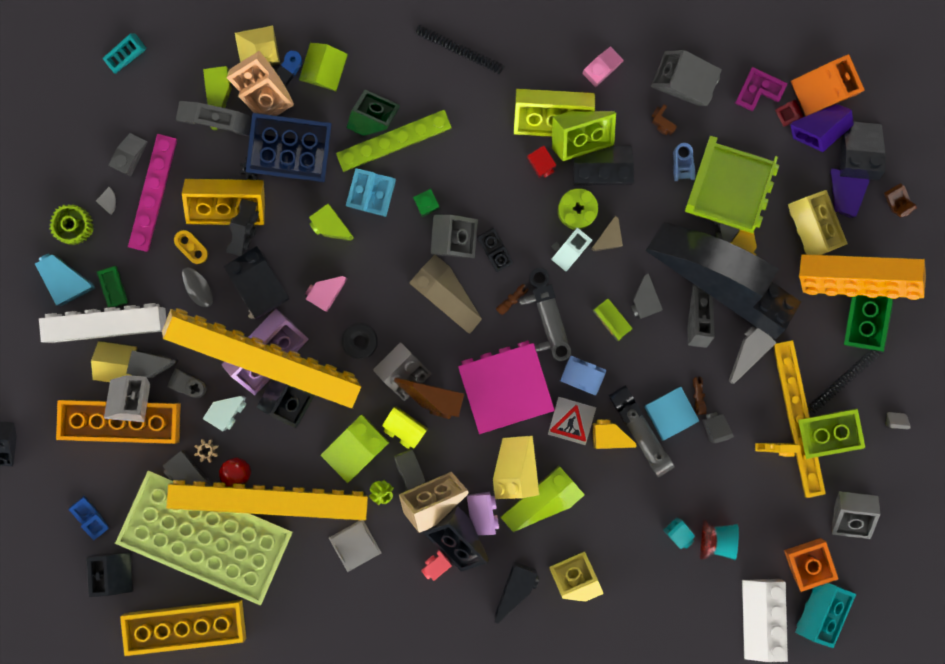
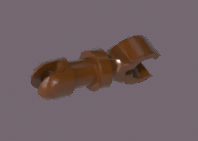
M525 284L520 285L512 295L509 294L507 296L508 299L503 301L496 310L502 315L505 314L513 304L518 303L517 300L524 296L529 288L522 291Z
M700 376L698 380L697 377L693 378V387H695L693 397L696 398V415L707 413L704 401L705 393H703L702 388L703 379Z

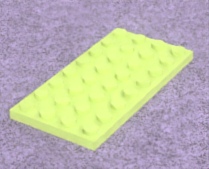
M147 471L115 544L258 605H262L293 532L249 513L167 509L168 484L173 483V481Z

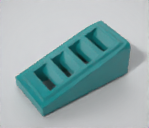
M130 33L102 59L113 73L116 74L143 53L147 47L135 33ZM125 46H126V47L128 48V50L131 52L130 55H129V54L127 53V51L124 49ZM119 51L125 57L124 60L118 54ZM114 56L120 64L116 65L111 57Z

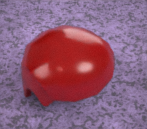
M232 458L225 461L219 470L220 481L225 483L226 487H233V484H246L251 475L249 464L240 458Z

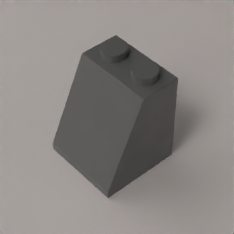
M685 50L665 51L651 87L694 105L708 106V103L712 100L714 88L720 80L722 69Z

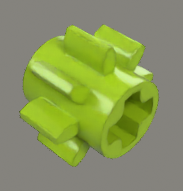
M385 480L382 482L376 481L370 487L372 494L369 497L378 505L381 503L387 504L393 497L391 491L394 488Z

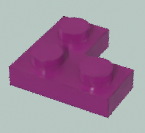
M752 67L735 104L753 111L761 95L779 102L788 83Z

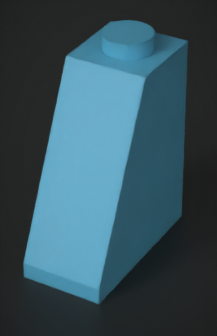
M43 255L39 258L40 261L35 263L56 306H63L95 289L94 284L56 255Z

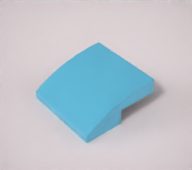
M355 168L346 206L386 217L396 179Z
M678 387L644 406L662 441L699 422L682 387Z

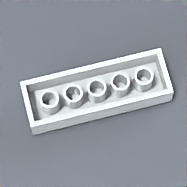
M150 303L144 304V308L130 305L124 306V310L110 307L104 308V312L90 309L84 310L85 314L70 311L65 312V316L51 313L45 314V318H39L41 342L55 343L162 332L166 322V310L160 307L159 304Z

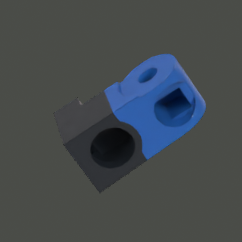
M296 51L287 52L284 62L277 71L275 70L285 87H287L302 66L300 54Z

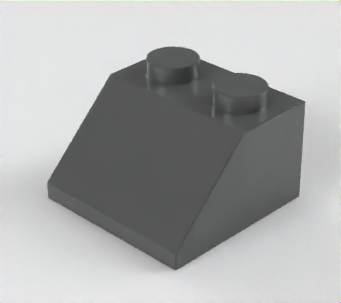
M434 215L431 254L475 258L478 219L455 215Z
M132 350L126 374L154 378L177 364L178 360Z
M839 491L834 505L832 535L871 539L881 514L879 497Z

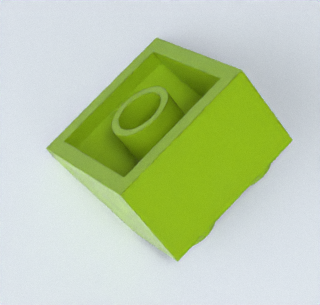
M329 204L309 217L312 221L309 225L317 235L321 233L324 237L350 241L355 239Z

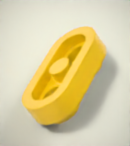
M181 230L176 233L174 237L176 247L192 263L202 264L208 259L207 249L191 232ZM184 237L188 238L187 244L182 243ZM197 251H201L202 256L200 258H196L195 256Z

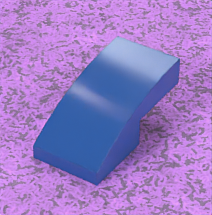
M85 495L69 507L68 510L81 523V527L93 541L109 529L105 520Z

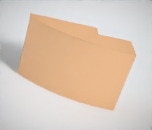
M260 51L229 69L227 79L237 88L239 98L253 113L277 116L294 105L280 77Z

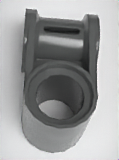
M176 368L167 387L194 398L203 397L207 392V386L203 381ZM193 386H198L200 392H195Z

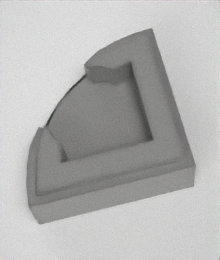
M108 187L96 202L112 215L116 208V197L111 187Z

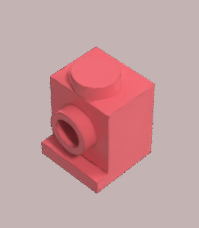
M440 550L437 551L438 556L432 555L425 561L426 566H424L421 572L427 579L432 578L435 581L452 566L450 560Z

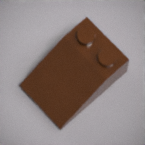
M394 378V382L422 408L430 410L429 414L451 419V416L459 417L464 397L463 393Z

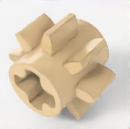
M201 439L202 445L194 446L198 449V453H195L194 456L199 455L201 457L200 462L207 458L210 463L212 462V456H218L215 453V449L219 446L212 445V439L208 443ZM205 447L210 448L211 450L210 452H208V455L207 453L203 454L202 450H204Z

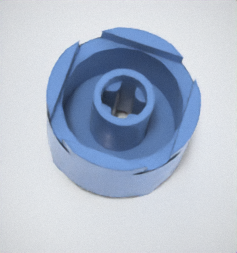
M570 356L560 381L597 395L606 370Z

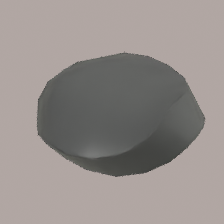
M188 267L184 268L182 271L183 282L189 297L199 306H211L213 294L207 281L197 271Z

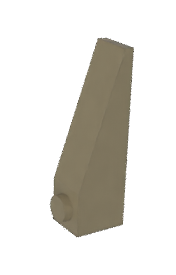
M434 255L410 281L409 284L467 333L470 334L482 320L450 266L438 256Z

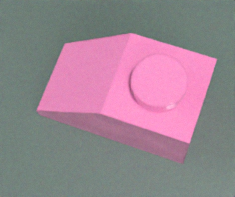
M610 46L583 70L582 74L596 88L624 60Z
M340 276L316 282L315 285L311 284L305 293L307 295L306 300L328 312L346 283L347 278Z

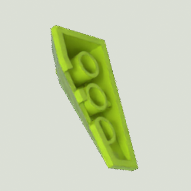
M558 465L538 483L539 495L521 498L500 518L515 532L571 508L585 494Z

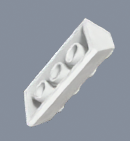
M782 579L742 580L744 659L763 662H788L786 582Z

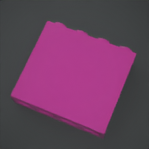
M529 340L518 343V348L511 350L510 346L499 349V354L492 356L491 352L480 355V360L473 361V358L461 361L462 365L458 366L479 434L555 411L534 343L530 344Z

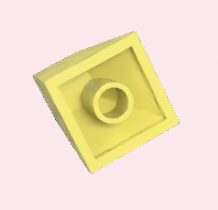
M273 26L235 33L240 62L260 51L271 66L280 64Z
M585 552L549 567L562 599L586 602L603 594Z

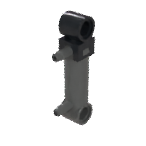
M536 268L529 276V282L536 289L532 290V295L520 299L519 302L520 305L533 302L537 304L548 341L535 345L536 352L550 349L551 355L555 360L565 361L571 355V347L555 299L552 284L547 286L549 281L548 272L543 268ZM536 273L544 275L545 280L543 283L539 284L534 281ZM558 346L566 348L565 356L559 357L556 354Z
M626 385L608 395L656 476L659 478L674 469L673 462L664 451Z

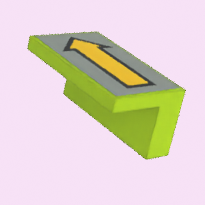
M606 299L593 310L594 314L616 341L622 339L624 335L633 329L609 299Z

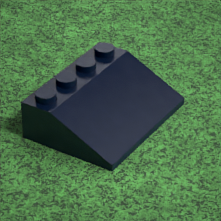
M252 113L246 172L325 182L332 123Z

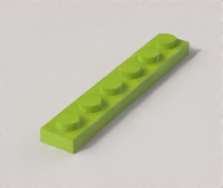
M442 110L337 152L336 155L343 172L450 130L452 127L445 110Z

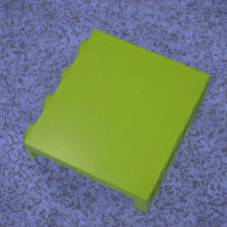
M710 136L685 212L753 233L756 227L760 228L763 219L760 213L761 210L765 211L769 200L765 197L767 193H771L774 184L771 181L772 175L776 176L779 165L776 164L778 157L775 156L774 160L771 161L717 144V137Z

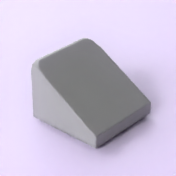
M887 413L886 426L888 428L910 429V423L906 414Z

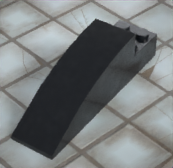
M664 222L645 250L775 340L786 330L801 304V301L772 282L779 270L777 267L736 245L709 234Z

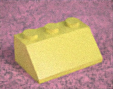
M827 190L788 204L790 215L795 222L797 233L801 237L804 251L807 255H822L848 244Z

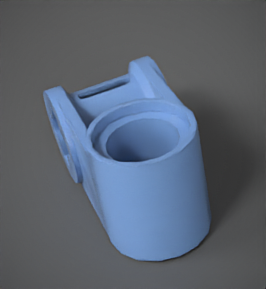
M681 143L673 150L674 181L689 178L695 180L693 149L688 143ZM681 147L686 148L688 151V155L685 158L681 157L678 153Z

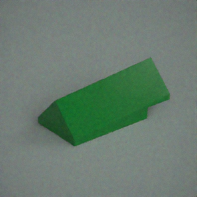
M858 295L852 297L844 345L884 352L894 299L887 296L870 298L865 295Z

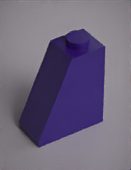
M834 104L798 119L790 125L793 139L824 152L854 125L852 110L839 104Z

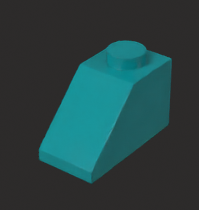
M678 517L663 529L680 549L683 547L686 549L694 542L693 538L695 535Z

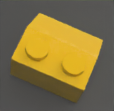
M609 419L597 420V423L592 424L594 448L636 447V443L616 424L610 423Z

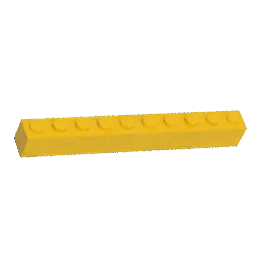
M173 480V483L168 484L166 508L366 520L368 496L364 495L363 491H352V494H344V490H332V493H324V489L313 488L312 492L304 491L305 488L293 487V491L285 490L283 486H273V489H265L264 485H253V488H245V484H233V487H225V483L213 482V486H205V482L193 481V485L185 484L184 480Z

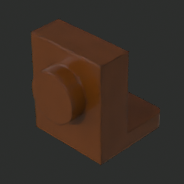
M664 104L661 108L658 106L651 115L654 117L651 123L657 126V130L663 135L669 134L671 136L677 126L661 116L667 107Z
M901 183L884 193L891 211L900 218L910 215L913 210L917 209L916 204L911 202L905 186Z

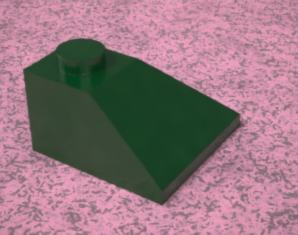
M364 90L351 111L346 128L363 136L386 130L399 110L400 105Z

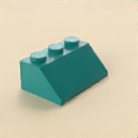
M830 582L812 588L811 596L805 604V610L797 623L795 633L813 642L834 648L856 594Z

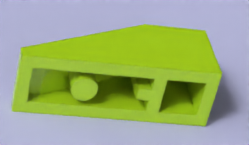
M228 67L203 69L207 104L225 108L232 90L231 82L227 79Z

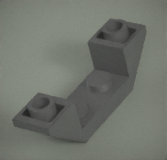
M179 101L176 121L194 125L195 123L250 137L252 116L203 103Z

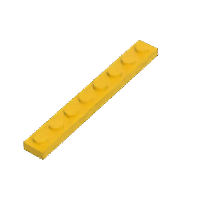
M791 340L776 343L773 349L794 444L800 445V453H796L804 495L805 498L824 495L826 493L818 457L806 459L798 422L800 419L810 417L794 342Z

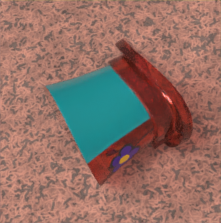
M703 520L700 559H706L709 555L715 554L736 560L739 541L738 524L713 526L709 525L706 520Z

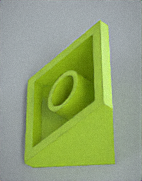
M310 43L299 80L337 91L348 54L328 44Z

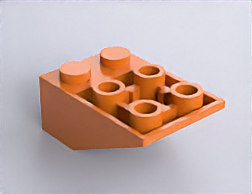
M849 54L790 81L805 117L864 91V87Z

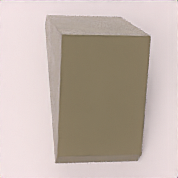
M616 216L606 227L591 250L600 251L623 246L619 219Z

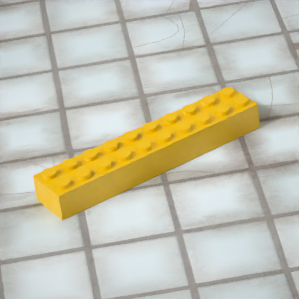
M176 308L175 311L170 309L162 329L163 339L353 408L361 389V385L358 383V379L354 377V374L348 371L338 372L336 367L329 364L322 366L318 364L319 361L307 357L306 360L301 358L299 353L291 350L289 352L282 351V347L271 343L270 346L263 344V340L257 337L247 338L241 331L233 329V332L226 330V326L215 322L214 325L207 323V319L201 316L191 317L187 315L188 312Z

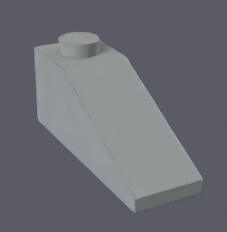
M752 326L745 332L746 337L742 341L729 378L731 384L739 380L776 344L761 329Z

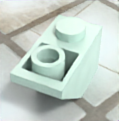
M577 228L551 260L564 271H567L592 242V239Z
M238 396L213 402L203 419L221 431L230 430L236 421L234 419L236 413H241L246 406L244 402L246 397Z

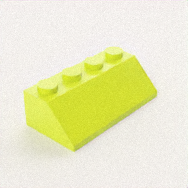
M516 89L514 134L552 137L553 117L570 111H595V93Z

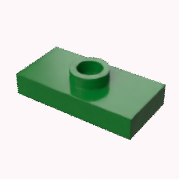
M117 266L97 271L108 308L128 304Z

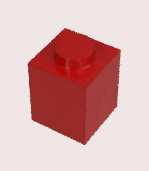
M545 146L540 147L527 156L528 161L539 178L541 176L546 178L555 172L556 163Z

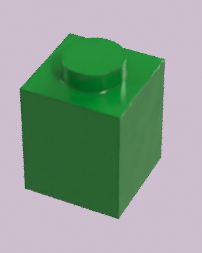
M431 189L413 197L422 217L440 209Z

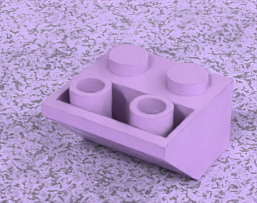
M490 492L467 495L469 516L477 534H496L495 529H499L497 515L493 516V509H496L495 496H491Z

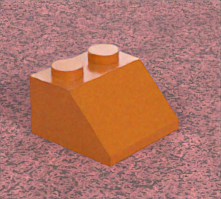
M822 538L784 550L790 570L801 592L838 580L827 543Z

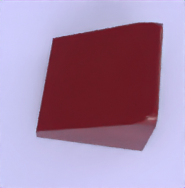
M796 100L775 109L783 127L804 117Z

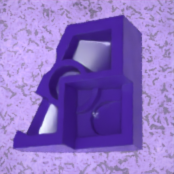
M832 168L830 175H832L833 187L831 188L834 195V211L854 218L857 216L870 180L841 177L840 170Z

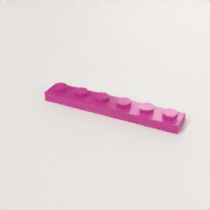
M157 134L128 245L129 248L149 252L178 140L176 138Z

